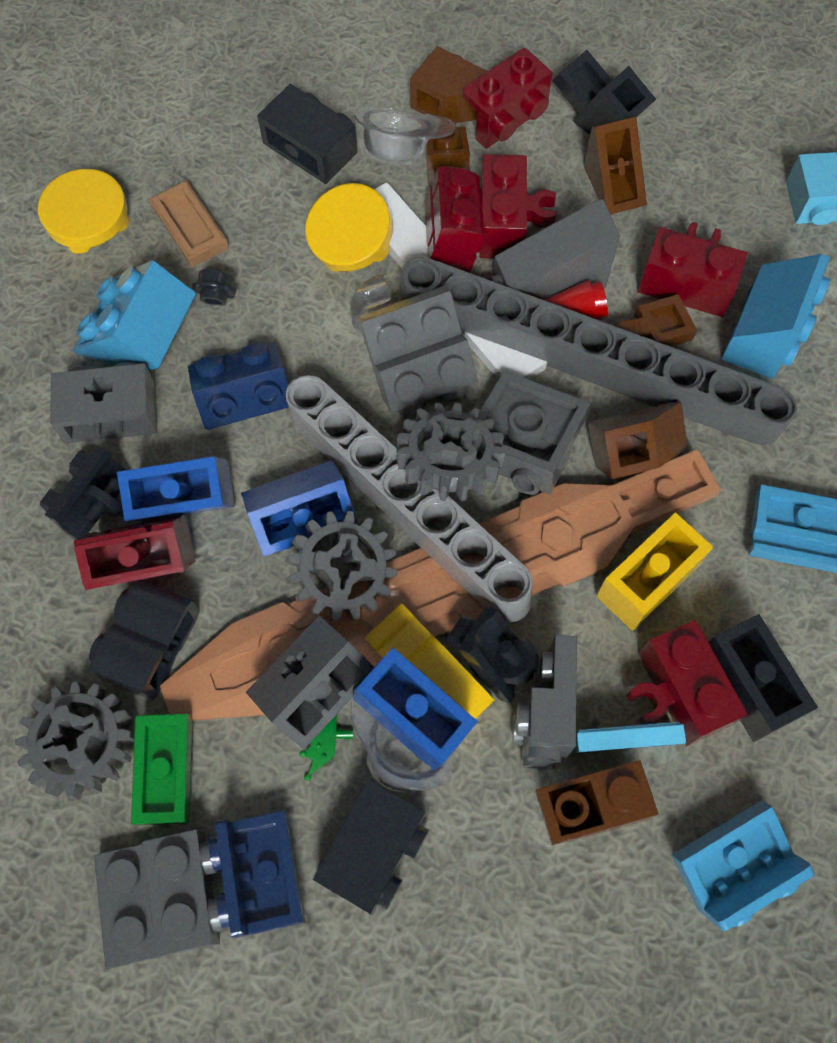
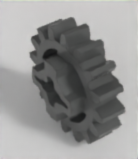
M435 403L434 413L429 414L420 408L417 410L416 421L409 419L404 421L403 433H399L397 436L398 469H406L405 481L407 484L417 481L421 482V494L426 495L432 489L439 490L440 500L445 501L449 492H456L460 500L464 501L467 499L468 489L472 488L475 492L482 495L485 493L487 481L496 483L498 480L499 470L503 467L506 450L502 448L503 433H493L495 421L492 418L482 422L478 420L480 410L477 408L466 414L462 413L461 403H455L452 411H445L441 403ZM424 442V449L419 452L418 447ZM481 450L483 456L478 461L476 454L477 451Z
M332 511L327 512L323 516L324 527L321 528L317 522L311 520L305 525L310 537L296 535L293 538L292 543L300 552L299 554H289L285 562L292 566H297V572L287 577L286 580L287 584L300 583L302 590L294 598L297 603L307 598L313 601L310 610L311 615L316 616L326 608L329 609V621L337 622L342 615V611L345 610L350 621L360 619L359 606H362L369 613L374 612L378 609L374 596L385 598L391 594L392 591L383 584L384 579L397 576L395 569L386 567V561L394 557L396 551L382 549L380 544L386 539L388 534L385 531L375 536L370 533L369 530L373 520L369 517L360 525L354 524L353 511H347L341 522H337ZM335 534L332 548L329 551L312 552L313 547L320 539ZM358 540L367 548L371 559L366 558L357 546ZM342 554L344 556V564L352 566V571L339 578V570L331 567L330 562H333ZM310 574L317 575L326 586L325 595L314 585ZM357 581H370L368 587L361 595L348 600V595L351 594V588Z
M78 681L72 682L69 694L67 695L56 686L51 688L52 701L48 704L35 699L32 703L38 712L34 719L22 717L20 723L29 729L28 736L15 739V745L28 750V754L22 756L17 761L19 767L27 770L35 769L29 776L28 781L39 787L46 784L45 793L59 797L65 789L67 797L72 799L81 798L83 786L92 793H101L102 784L100 779L104 776L117 781L120 776L114 766L118 761L131 762L132 757L123 751V745L134 742L135 736L132 732L123 729L124 726L133 720L132 715L126 710L117 711L123 701L113 693L105 697L106 690L97 684H93L88 692H86L85 686ZM77 707H91L99 710L101 715L91 714L84 718L78 712ZM79 730L84 734L77 738L78 747L72 749L68 746L75 742L74 733ZM107 742L106 749H105L103 755L101 756V758L99 759L100 754H101V752H102V750H103V747H104L105 743ZM68 762L69 767L74 769L75 774H60L51 765H61Z

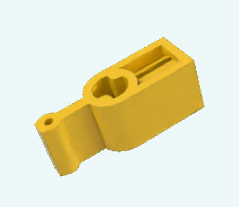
M402 603L364 638L382 658L392 647L396 649L475 719L494 702L489 693Z

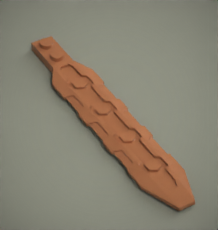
M697 449L668 461L660 468L642 472L614 485L563 483L554 487L550 495L544 492L521 501L519 507L479 524L528 569L533 581V596L556 585L565 587L606 569L631 533L671 517L675 512L678 514L718 496L721 488ZM420 548L386 563V567L397 571V576L384 579L383 584L392 592L385 598L374 596L378 605L376 611L369 613L362 606H359L360 619L350 621L346 611L343 610L339 621L330 622L328 616L329 609L324 608L316 616L310 614L313 604L310 598L298 603L297 601L289 604L281 602L229 625L162 683L160 688L169 714H189L192 716V721L264 716L265 714L246 694V691L319 615L374 665L378 664L383 658L364 638L401 603L435 638L452 631L459 618L463 615L477 619L484 608ZM469 553L463 556L461 560L468 564H477L483 561L485 557L478 553ZM357 581L351 588V594L348 595V600L361 595L368 587L370 581ZM508 585L501 587L496 593L502 598L511 599L516 598L522 592L518 588ZM326 588L323 589V590H320L324 595H325Z

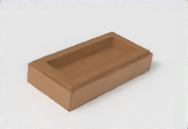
M187 180L149 199L152 209L191 268L229 249L226 238Z

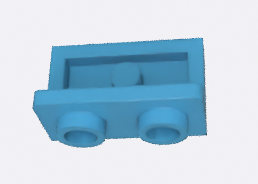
M763 801L757 802L671 855L697 909L722 931H727L732 927L747 923L754 913L778 898H784L793 894L800 884L815 875L810 863L794 854L773 807Z

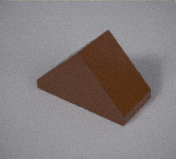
M636 116L592 126L584 169L598 200H604L610 215L647 205Z

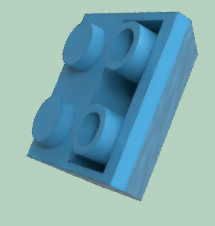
M817 254L761 265L748 291L721 360L771 379L774 378L782 364L790 367L801 342L805 343L814 327L817 316L812 314L815 305H820L829 287L831 279L823 275L830 257Z
M153 260L136 268L130 266L123 274L116 277L109 276L101 284L96 293V298L100 301L94 312L88 313L80 322L76 330V334L80 337L72 351L112 366L122 362H132L136 364L145 363L149 371L157 369L178 331L196 292Z

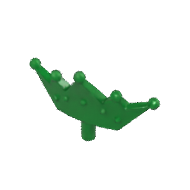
M337 715L309 743L311 746L307 750H301L299 753L300 757H307L312 760L309 773L304 775V780L306 781L311 780V775L335 757L336 739H353V730L336 729Z

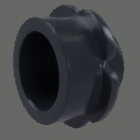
M217 270L199 271L198 281L192 284V289L200 294V301L209 305L224 306L226 305L227 298L233 299L236 294V290L233 288L234 277Z

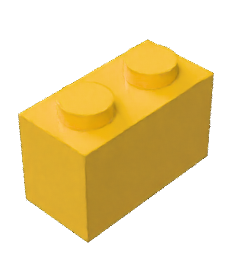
M675 512L605 579L596 597L631 631H634L701 565L713 549V546Z

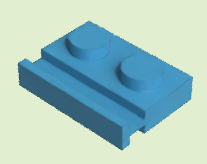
M761 484L755 491L750 533L752 539L748 556L837 573V499Z

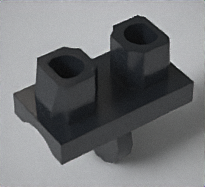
M99 445L91 453L79 451L69 463V473L73 477L63 490L58 487L49 489L40 501V506L46 511L44 515L72 539L76 540L91 531L104 512L115 517H119L123 512L122 505L115 499L120 492L117 472L127 469L121 466L106 448Z
M485 606L477 619L464 615L461 616L448 635V642L456 651L462 653L470 663V669L486 683L499 700L511 704L513 701L516 684L529 682L538 668L539 654L534 646L526 640L518 639L497 609Z

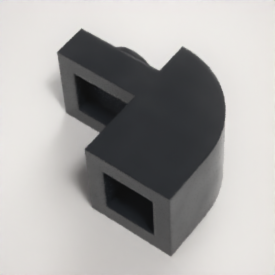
M588 50L584 51L559 72L553 80L555 85L579 112V115L573 122L588 134H591L592 126L632 116L637 118L656 100L630 66L612 80Z

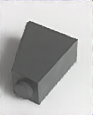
M600 199L588 204L496 255L493 276H489L488 280L539 299L549 298L588 279L591 283L601 281L603 287L606 288L620 234L604 200Z

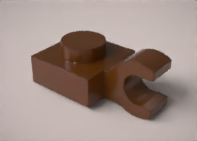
M679 294L639 305L635 311L634 320H625L614 325L670 347L693 341L698 331Z

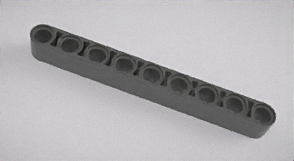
M413 258L402 267L400 301L446 286L451 290L462 335H465L466 332L547 362L546 366L652 406L680 401L684 418L759 445L771 444L778 439L797 413V403L793 395L784 388L430 258ZM456 301H466L470 304H459ZM498 316H507L511 320H502ZM544 332H545V333H550V334H552V335H554V336H552V337H550V336H545V335L542 334V333H544ZM584 348L593 349V350H595L597 353L589 352V351H587V350L584 349ZM628 364L636 365V366H638L640 369H635V368L629 366ZM673 380L683 383L684 386L676 384ZM717 396L723 397L728 402L720 400ZM763 413L770 415L773 419L766 417Z

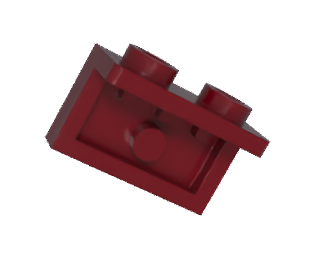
M520 49L463 88V98L477 110L475 139L485 149H488L499 140L506 141L519 126L529 119L535 120L539 118L548 107L553 72L528 49Z

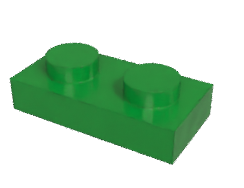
M189 714L135 716L131 825L189 823L192 716Z

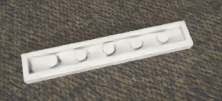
M387 182L374 189L385 200L393 218V234L389 243L390 256L401 268L407 261L413 258H428L427 250L429 247L427 246L426 225ZM456 301L459 304H470L466 301ZM498 316L502 320H509L507 316ZM466 332L463 335L468 340L470 348L498 380L503 371L530 380L546 369V361Z

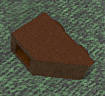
M437 46L410 78V108L443 125L477 120V110L462 96L463 88L488 71L463 59L459 55L452 54Z
M680 401L588 422L595 467L612 479L660 468L688 448L682 403Z
M641 760L535 790L551 846L644 822L659 815Z

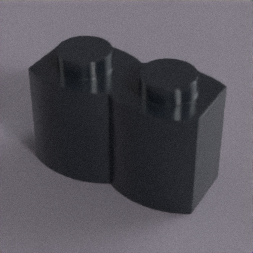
M137 580L130 589H125L118 597L114 608V615L116 616L114 624L108 629L106 634L101 633L93 642L89 652V660L91 661L89 670L104 681L153 701L161 690L160 685L167 680L177 654L183 648L198 618L199 610L190 599L146 581Z

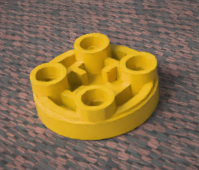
M76 169L56 177L45 187L38 201L39 219L48 235L57 243L67 246L73 253L87 252L91 247L108 241L118 232L126 229L129 224V217L127 215L128 205L123 190L112 176L103 171Z
M358 183L342 184L325 192L311 207L305 224L306 240L318 260L333 272L359 270L373 262L384 260L390 252L389 243L393 234L392 214L383 197L373 188Z

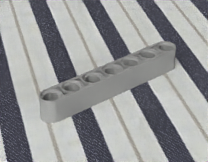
M310 375L301 376L293 380L287 387L285 394L291 416L298 431L330 461L333 460L335 466L483 608L486 606L497 609L507 623L516 622L524 618L529 612L532 602L533 581L528 569L449 496L445 501H441L439 490L432 489L428 494L423 495L420 493V481L407 484L405 481L406 469H398L397 448L323 380ZM310 404H316L313 407L304 408ZM340 432H349L342 437H333ZM370 461H381L375 467H364ZM409 490L415 492L408 498L395 497L401 491ZM436 521H443L449 524L447 528L439 531L427 528ZM469 553H478L485 557L483 561L477 564H468L461 560L463 556ZM509 585L518 588L522 593L516 598L507 599L502 598L496 592L501 587Z

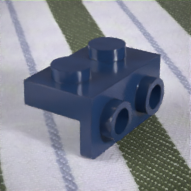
M276 342L268 344L253 343L247 345L239 352L224 356L209 355L201 358L195 364L187 365L192 394L204 428L207 430L289 408L285 394L289 385Z
M283 810L234 822L228 820L215 822L216 836L209 838V854L214 871L221 870L224 893L217 894V911L221 927L223 929L230 927L231 938H242L305 923L287 812Z

